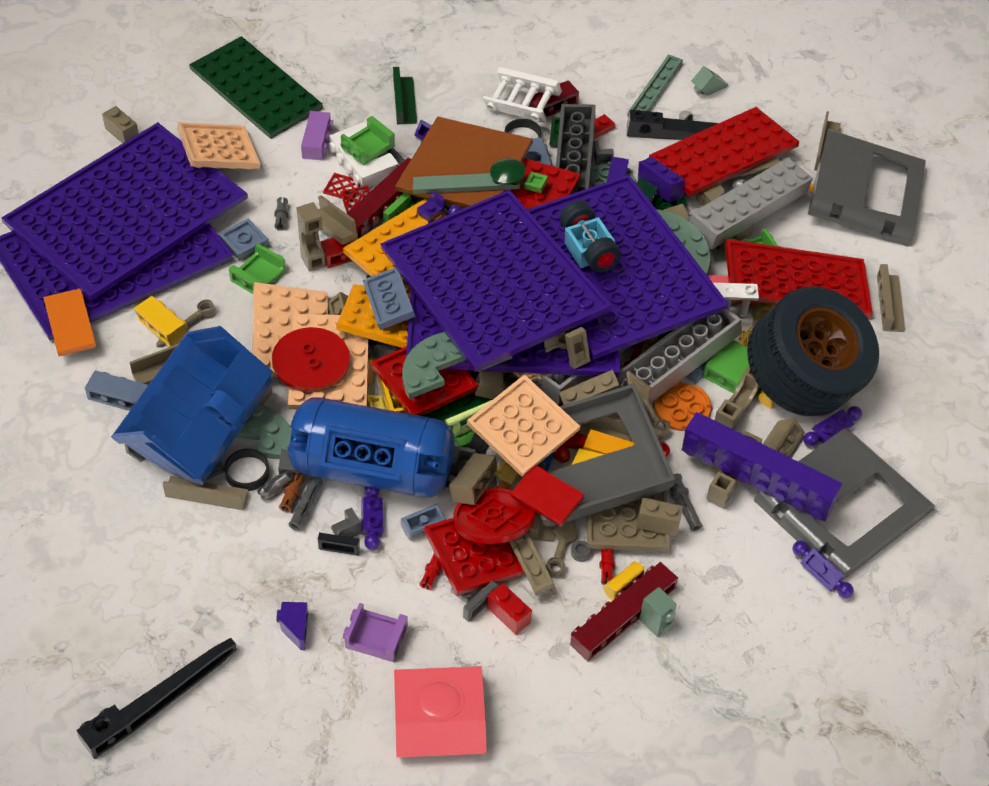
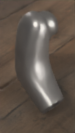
M285 471L275 476L267 486H260L257 493L261 496L262 500H267L293 480L294 476L290 471Z

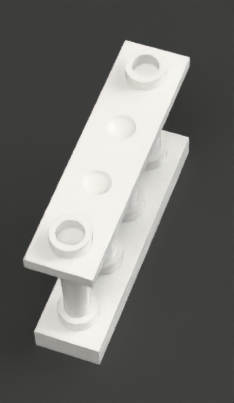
M499 67L497 74L501 83L493 98L483 97L486 107L491 111L496 110L532 119L535 122L546 123L547 119L543 109L551 95L560 96L562 90L559 81ZM506 85L515 86L507 101L499 100ZM521 88L530 89L522 105L514 103ZM536 92L544 93L537 108L528 107Z
M713 283L729 303L728 309L741 319V325L752 327V309L749 308L750 300H759L757 284ZM743 300L741 308L730 307L731 301Z

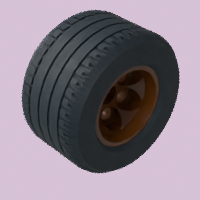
M810 286L799 288L786 294L755 324L748 340L747 356L755 381L770 400L794 414L813 417L835 411L870 383L879 363V344L869 319L854 302L836 291Z

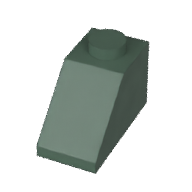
M705 66L691 80L695 85L694 89L700 94L704 92L707 95L724 89L729 85L718 74Z

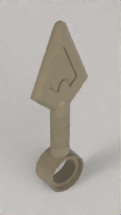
M205 299L197 304L198 310L184 320L188 327L200 317L208 318L213 316L215 307L211 300ZM204 307H211L209 310H202ZM161 339L156 343L157 347L165 345Z
M627 371L628 385L635 384L646 412L652 420V426L657 428L658 423H663L664 431L660 436H666L670 431V424L665 419H659L649 401L651 387L632 372Z
M575 520L563 523L561 527L556 525L552 529L559 540L554 557L548 559L545 566L552 578L560 577L564 571L565 563L562 557L566 543L578 539ZM557 564L560 570L554 571L550 568V565Z

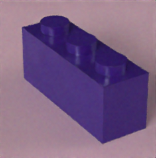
M654 157L639 161L638 180L641 177L658 187L656 193L669 203L683 198L685 179Z

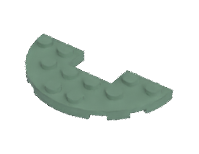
M657 210L707 275L710 266V251L702 233L685 218L668 211Z
M445 332L424 339L407 355L403 365L402 377L403 387L409 399L444 386V379L438 371L465 361V358ZM510 356V357H508V358H506V359H504V360H501V361H499V362H497V363H495V364H492V365H490V366H488V367H486V368H484V369H481V370H479L478 372H480V371H482V370H485V369H487V368H490V367H492V366H495V365H497V364H500V363H502V362H505V361H507V360H510V359H512V356Z
M258 404L236 438L259 440L258 451L263 453L266 458L280 459L281 449L288 450L287 447L290 444L292 429L288 422L277 412Z

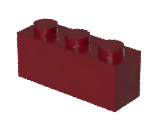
M569 80L559 83L562 90L560 96H550L543 109L545 117L560 112L562 104H578L579 91ZM536 93L528 107L537 108L544 93Z

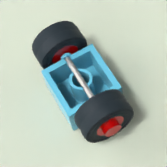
M576 200L565 206L560 214V222L565 228V245L580 268L590 266L595 272H605L612 269L619 262L621 251L600 218H595L594 211L586 201Z

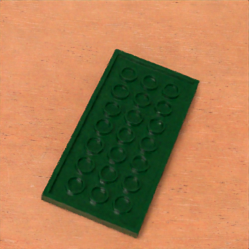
M242 36L189 64L192 72L270 139L309 117L310 111H320L323 109V103Z

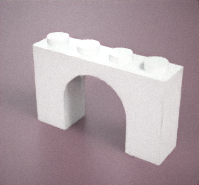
M365 121L329 135L330 143L328 146L330 151L337 156L339 163L344 165L346 172L351 174L354 183L360 185V187L368 185V188L383 181L399 166V163L391 153H388L363 165L341 148V135L352 136L367 127Z

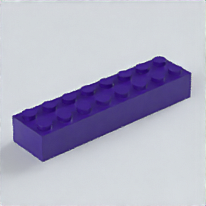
M698 412L695 413L685 429L681 450L687 455L694 456L705 464L712 465L723 473L730 474L741 482L748 483L759 491L766 492L777 500L784 501L795 509L810 514L815 519H820L824 522L827 520L836 504L843 483Z

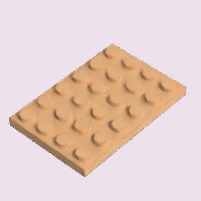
M254 282L252 354L273 371L271 377H277L272 366L274 347L283 336L292 332L293 314L328 315L327 292Z
M293 314L292 331L306 327H317L329 330L341 337L349 350L350 365L344 378L326 390L303 392L289 387L288 409H298L305 400L312 397L367 406L368 338L336 330L340 315Z

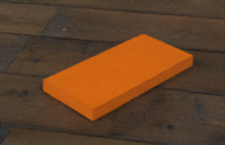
M80 289L43 297L58 357L96 348Z

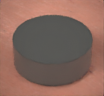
M577 541L571 547V556L578 562H585L591 557L592 549H587V542Z

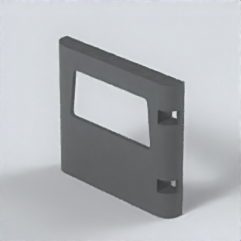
M827 129L823 140L808 215L909 246L915 231L926 160ZM874 154L908 168L900 216L864 207ZM830 213H831V214H835V215H838V218H835V217H832V216H829V215H830ZM882 230L890 232V235L882 233Z
M635 384L559 406L579 425L617 414L634 443L633 446L548 472L584 493V499L564 523L664 492L675 484V477ZM542 461L537 466L545 470L544 463ZM540 515L545 526L557 525Z
M848 428L838 432L798 462L843 483L836 503L875 474H878L905 502L904 505L850 546L845 545L815 522V518L810 514L797 510L792 505L779 501L766 492L759 491L754 498V502L796 541L806 542L809 551L812 548H816L821 553L824 551L829 555L827 559L846 575L842 581L935 508V505ZM780 510L784 515L780 518L775 513L776 511Z

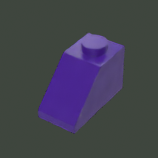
M282 602L281 610H277L276 621L280 623L281 631L300 650H305L308 623L307 602Z

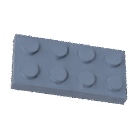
M396 268L363 280L380 330L415 317L401 275Z

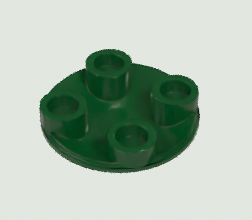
M513 158L501 159L495 162L490 169V175L495 184L518 185L526 173L525 165Z
M655 194L653 197V206L657 210H664L683 204L685 209L687 208V201L684 198L669 203L658 194Z

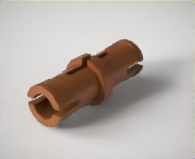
M293 473L294 478L290 481L289 486L285 488V495L279 505L281 511H284L287 505L285 512H291L295 499L300 495L301 485L305 480L302 474H300L297 480L299 473Z

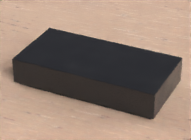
M319 532L318 548L319 550L358 556L360 553V539Z

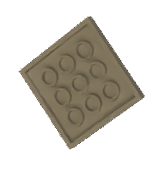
M666 490L645 498L668 503V491ZM642 499L587 516V549L669 553L670 537L667 534L637 528Z

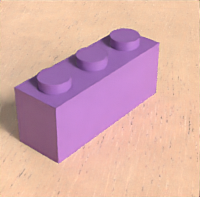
M310 111L301 144L303 159L323 160L324 154H327V142H330L329 135H331L329 131L333 130V120H331L329 112Z

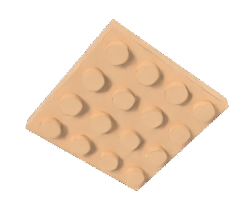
M178 122L177 129L191 166L197 168H240L247 170L260 168L261 163L245 126Z
M523 375L467 420V425L522 477L580 430V425L526 375Z

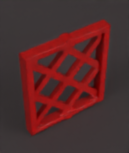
M334 173L328 181L323 194L341 198L337 190H346L345 188L350 186L354 188L356 184L351 183V181H354L352 177ZM348 181L349 184L343 185L342 182ZM340 184L341 187L335 188L334 185Z
M368 185L340 191L346 213L349 211L347 206L352 209L362 197L366 196V192H370ZM355 194L360 196L358 199L353 198ZM349 201H355L354 205L349 204Z

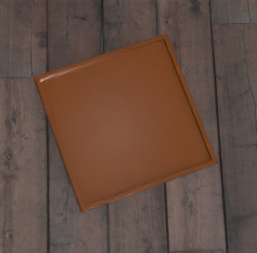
M437 116L395 185V190L430 199V193L413 194V177L490 173L492 165L501 159L513 158L523 162L533 144V139ZM507 190L437 194L441 195L447 204L466 208Z

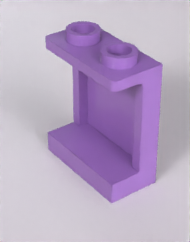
M359 603L357 609H353L351 613L350 626H346L343 633L345 648L394 662L408 628V616L399 614L398 619L365 610L364 604Z

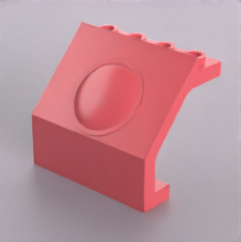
M482 666L394 670L396 757L486 754Z

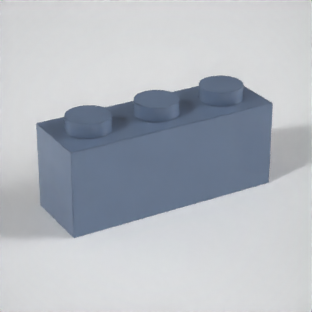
M95 370L85 386L88 400L130 411L148 385L143 382H136L125 377H117L107 372Z

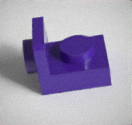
M432 191L430 193V200L419 206L417 213L428 222H431L436 217L445 213V199L435 191Z

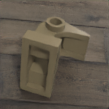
M582 327L578 329L572 328L544 341L546 353L558 347L562 350H567L569 363L573 369L590 362L586 330Z

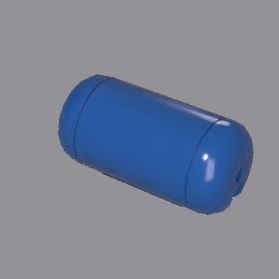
M312 397L305 400L293 416L290 426L292 428L290 444L287 447L288 457L292 467L301 474L423 498H432L439 495L447 485L454 460L455 436L452 428L443 421L321 397Z

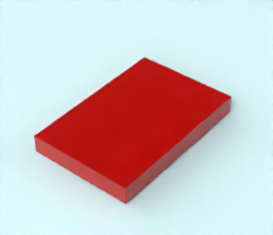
M536 465L529 470L510 493L513 499L560 527L584 499V493Z

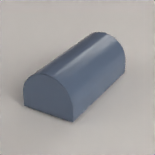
M437 503L401 518V526L407 538H411L423 533L424 526L444 521L446 518Z

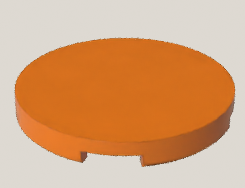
M679 381L654 401L653 408L659 419H665L669 422L671 429L685 431L696 412L707 417L710 416L711 401L707 393L699 386Z

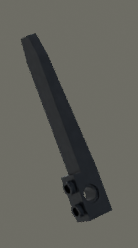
M630 110L627 120V136L683 140L718 123L663 118V113Z
M229 638L214 646L121 710L115 704L110 708L103 709L98 716L84 722L76 730L80 741L94 759L132 734L220 666L237 650L236 643L232 638ZM102 728H108L104 732H99Z

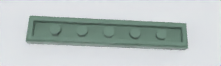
M668 54L630 110L650 111L681 67L683 59Z
M490 173L413 177V194H426L432 191L447 193L520 189V184H495Z

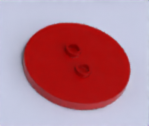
M317 327L300 328L286 334L277 342L272 353V366L277 378L286 386L303 392H318L333 387L344 378L350 365L349 350L342 338L329 330Z
M491 488L484 491L475 505L458 503L453 512L455 529L464 538L477 543L499 544L517 539L528 532L534 524L535 511L513 499L510 495L513 490Z

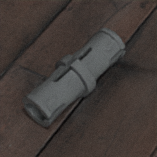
M282 197L277 199V209L274 212L276 217L274 226L277 230H279L280 225L281 230L286 228L288 199L283 197V203L281 202Z

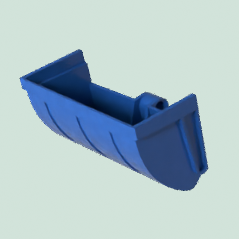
M222 326L187 332L111 438L119 444L128 445L162 469L194 484L203 485L272 385L271 375L273 371Z

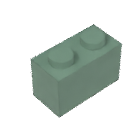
M658 587L643 599L639 620L657 637L662 632L667 633L673 626L672 622L676 615L677 603Z

